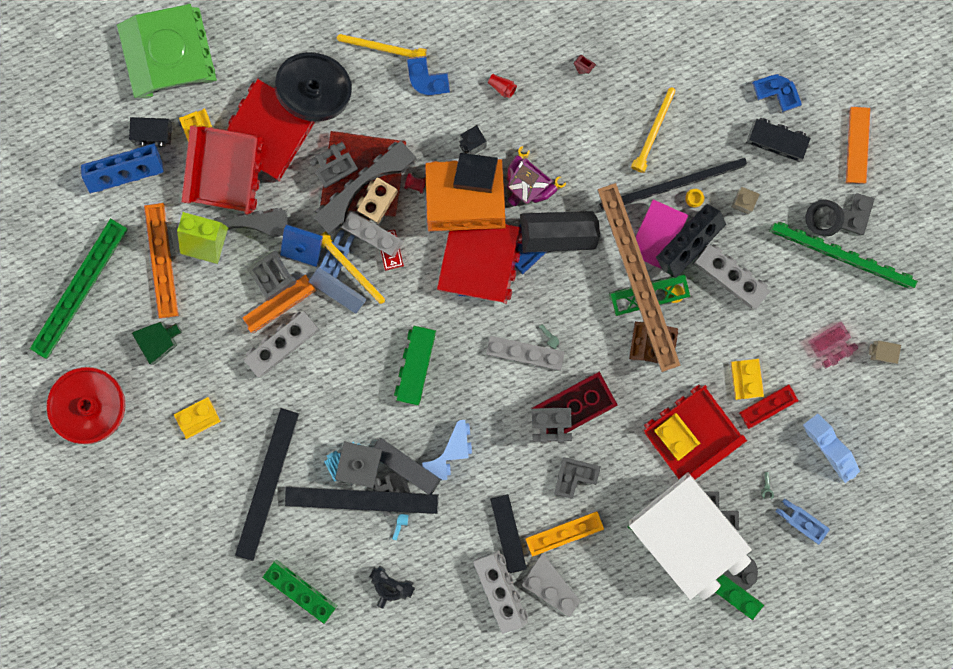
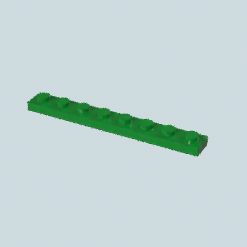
M110 218L29 348L30 350L45 359L49 358L128 228Z
M783 222L773 223L769 229L770 233L907 289H914L918 281L912 279L913 276L908 273H897L895 268L887 265L882 267L877 264L876 260L860 258V254L854 251L841 250L842 247L837 244H826L824 239L813 236L811 238L806 235L805 231L789 229V225Z
M722 574L716 580L721 586L715 593L751 620H754L764 607V604L726 575Z

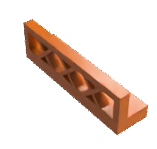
M306 275L296 280L297 283L294 286L285 289L271 300H267L242 317L250 333H256L316 292L315 287L308 282L309 278Z

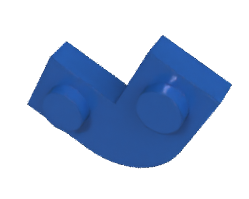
M426 56L407 58L410 82L416 91L425 95L450 93L448 72L429 74Z
M779 74L771 75L752 83L758 101L777 95L782 112L802 106L793 81L779 76Z

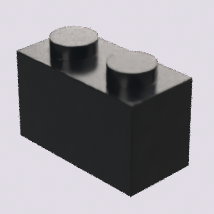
M130 117L129 140L135 143V146L144 147L146 144L154 143L156 147H165V144L171 145L172 121L166 118Z

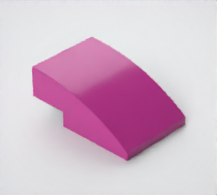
M654 199L651 201L635 236L644 262L661 269L656 256L682 230L688 217L687 214Z

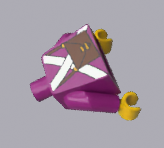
M523 146L519 148L518 155L514 157L508 166L507 181L509 184L507 187L513 192L508 201L513 206H517L521 200L527 204L529 202L538 203L548 200L557 192V189H562L566 185V182L562 186L558 185L557 180L561 177H557L553 182L552 179L527 159L530 153L529 150L527 154H521Z

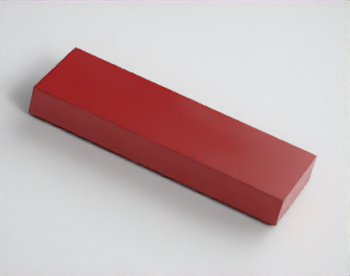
M790 384L740 411L739 414L747 428L750 429L799 400Z

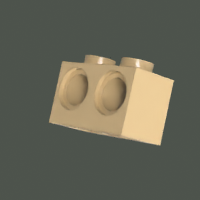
M377 177L375 181L372 180L366 189L368 193L365 198L362 196L357 203V207H359L357 211L379 224L398 191ZM379 187L386 189L384 196L376 195V190ZM368 204L376 205V210L373 213L366 211Z

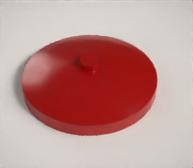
M81 367L65 373L54 383L49 392L46 407L49 422L56 433L70 442L88 445L105 440L117 430L123 420L126 404L123 390L115 378L97 368Z

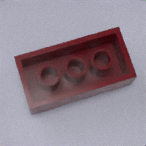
M599 371L531 407V410L571 408V427L564 428V433H568L615 408L618 404ZM546 428V434H557V428Z

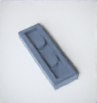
M320 267L317 268L308 281L355 314L366 301V298Z

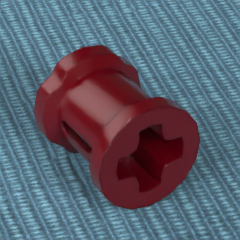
M408 173L404 189H413L423 194L426 186V177L422 179L412 176V173Z

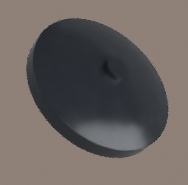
M305 52L291 56L282 63L276 74L275 92L279 102L289 113L303 120L320 122L333 119L345 110L350 101L352 83L345 68L335 59L320 53Z

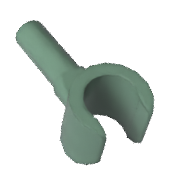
M541 324L539 328L550 338L547 344L556 349L559 345L558 338Z
M765 472V485L761 490V496L765 499V493L770 492V499L772 500L774 493L769 485V472Z

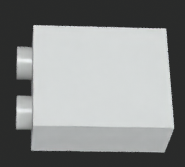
M689 472L628 521L632 531L690 600L697 594L702 600L707 599L721 586L716 580L727 570L732 575H736L751 562L750 558L746 555L752 550L749 544Z

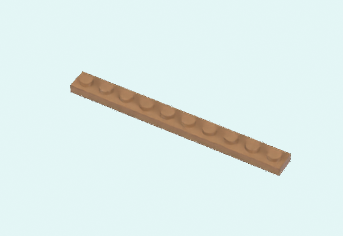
M614 183L602 187L597 191L660 370L664 372L681 366L617 184Z

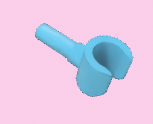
M400 514L398 516L396 529L392 537L393 540H397L401 525H408V515Z

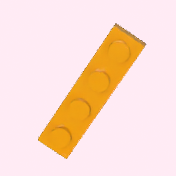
M595 511L525 539L533 557L602 531L604 527L598 511Z

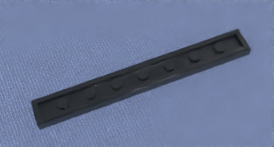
M741 158L621 196L623 204L627 205L744 168L747 161L746 158ZM599 203V211L605 212L602 203Z
M280 408L235 556L251 561L255 559L300 413Z
M286 486L285 506L438 514L439 494H432L431 496L427 493Z

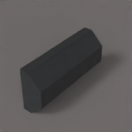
M593 211L520 214L523 253L594 250L597 248L600 238L599 220Z

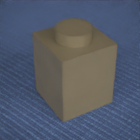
M741 187L738 189L731 207L750 214L753 212L760 194Z
M879 340L874 341L869 348L870 360L898 364L901 345Z

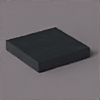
M460 153L453 188L492 193L498 157Z

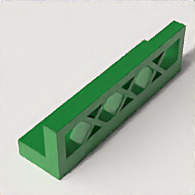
M681 273L677 278L670 276L651 281L655 292L658 289H663L667 292L664 299L658 300L659 305L691 297L685 274ZM682 283L685 294L677 296L671 292L675 285ZM631 287L609 292L615 316L639 310L637 303L634 302L635 296ZM623 298L630 302L628 307L619 311L616 300Z

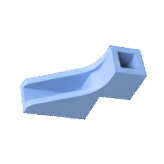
M816 414L803 424L807 435L821 449L842 481L846 483L850 479L855 478L860 472L852 452L836 437L832 426L819 414Z
M459 420L444 453L435 460L423 462V467L442 480H447V475H451L450 464H446V460L469 458L468 454H472L471 442L467 443V435H470V424L466 423L465 420Z

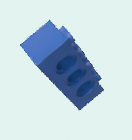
M155 143L81 165V177L90 194L164 172L162 159Z

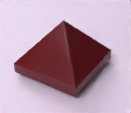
M581 54L573 63L579 74H589L596 66L594 62Z

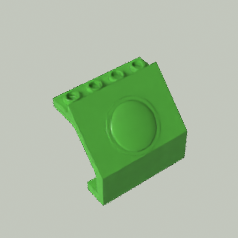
M187 4L137 14L117 24L134 98L148 99L153 97L154 91L187 83H213L217 81L199 8Z

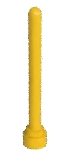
M343 34L337 36L339 42L411 58L426 56L427 49L424 48L410 50Z
M670 87L666 93L640 156L632 162L631 168L640 173H645L648 166L646 164L647 156L675 94L673 87Z
M326 231L321 234L323 236L321 247L327 248L375 300L383 304L385 298L333 245L330 239L331 236Z

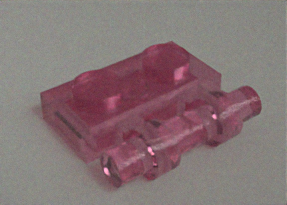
M842 321L808 341L817 358L822 355L826 356L827 359L822 362L825 369L831 365H837L838 361L845 357H850L854 351L858 350L856 343L849 346L846 344L845 341L852 337ZM840 346L841 351L833 355L831 350Z

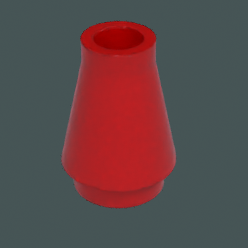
M492 74L488 80V84L504 98L510 99L517 89L514 81Z

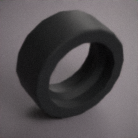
M827 199L818 200L807 209L805 222L808 229L814 234L823 237L832 236L842 228L844 212L833 201ZM822 207H829L836 214L835 223L828 229H820L814 222L815 212Z

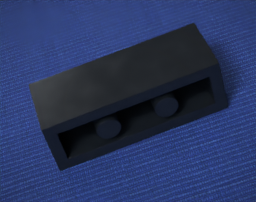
M765 118L756 119L753 122L746 141L747 144L797 162H801L804 159L811 139L806 136V133L790 131L787 126L782 124L776 126Z

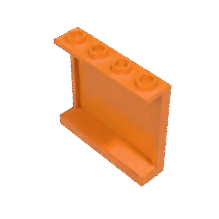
M498 159L492 193L453 188L458 164L456 160L425 163L428 231L505 228L502 159Z

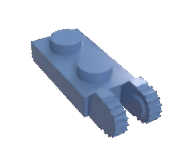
M340 229L332 243L347 258L355 236L350 235L345 247L338 245L344 236V231ZM328 250L320 268L337 279L343 265Z
M784 498L782 501L784 505L794 510L791 516H788L783 510L778 508L775 512L786 519L787 523L820 545L830 529L805 510Z

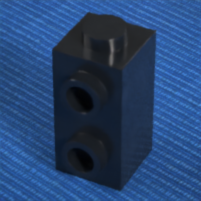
M477 125L460 134L461 141H459V146L463 153L477 154L487 148V141Z

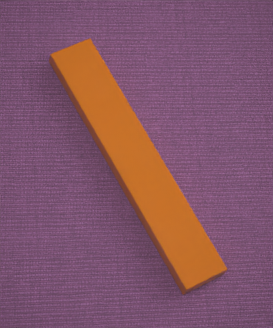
M164 203L144 205L158 318L177 317L179 314Z

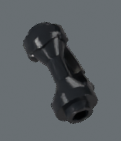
M380 565L378 568L374 567L369 576L372 579L371 583L374 584L378 596H380L377 606L382 609L387 601L391 602L401 598L405 600L406 597L411 598L415 587L412 586L414 582L410 580L397 581L389 577L385 568ZM384 584H387L395 588L396 591H390L384 587Z

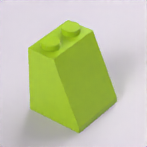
M182 212L177 229L180 254L218 264L228 227L218 221Z

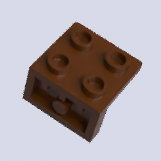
M635 321L629 359L658 363L644 322ZM667 326L676 349L678 328Z

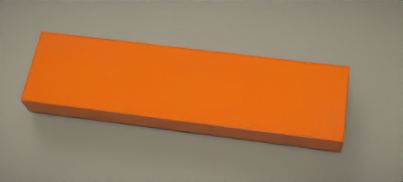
M850 107L846 183L866 184L870 108Z

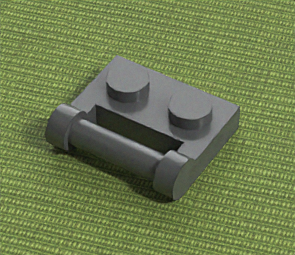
M278 251L271 252L248 268L251 276L268 301L297 283L294 276L289 274L282 263ZM271 262L275 264L284 278L283 282L280 283L268 264Z

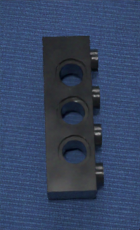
M706 203L656 256L664 272L677 278L726 226L721 211Z

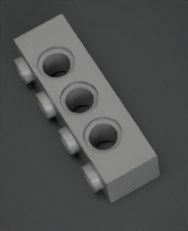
M710 244L707 245L693 264L749 308L756 310L770 292L767 289L768 285L760 279L758 281L752 277L753 274L748 269H741L737 266L738 262L732 257L724 256L718 246L714 244L712 246ZM714 259L721 261L722 267L720 269L714 268ZM729 271L736 273L737 279L735 281L728 278ZM746 282L752 286L750 293L745 292L743 289V285Z
M305 311L295 313L291 317V322L287 325L285 323L280 325L276 329V334L272 337L268 335L261 341L262 345L257 349L253 347L245 354L247 357L243 360L258 378L265 375L320 330ZM294 326L300 327L301 332L298 336L291 334V329ZM279 338H284L286 344L283 348L279 349L276 346V341ZM264 350L270 352V358L266 361L261 358V353Z
M498 550L473 561L502 634L525 626L528 623V614L521 606L520 594L517 590L515 591L513 577L506 569L504 556ZM492 569L498 572V577L492 574ZM499 587L505 590L506 595H502L499 592ZM506 606H510L513 609V613L508 612Z

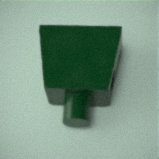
M158 322L132 332V335L149 365H154L177 346L173 338L181 334L182 330L177 323L167 328L164 322Z

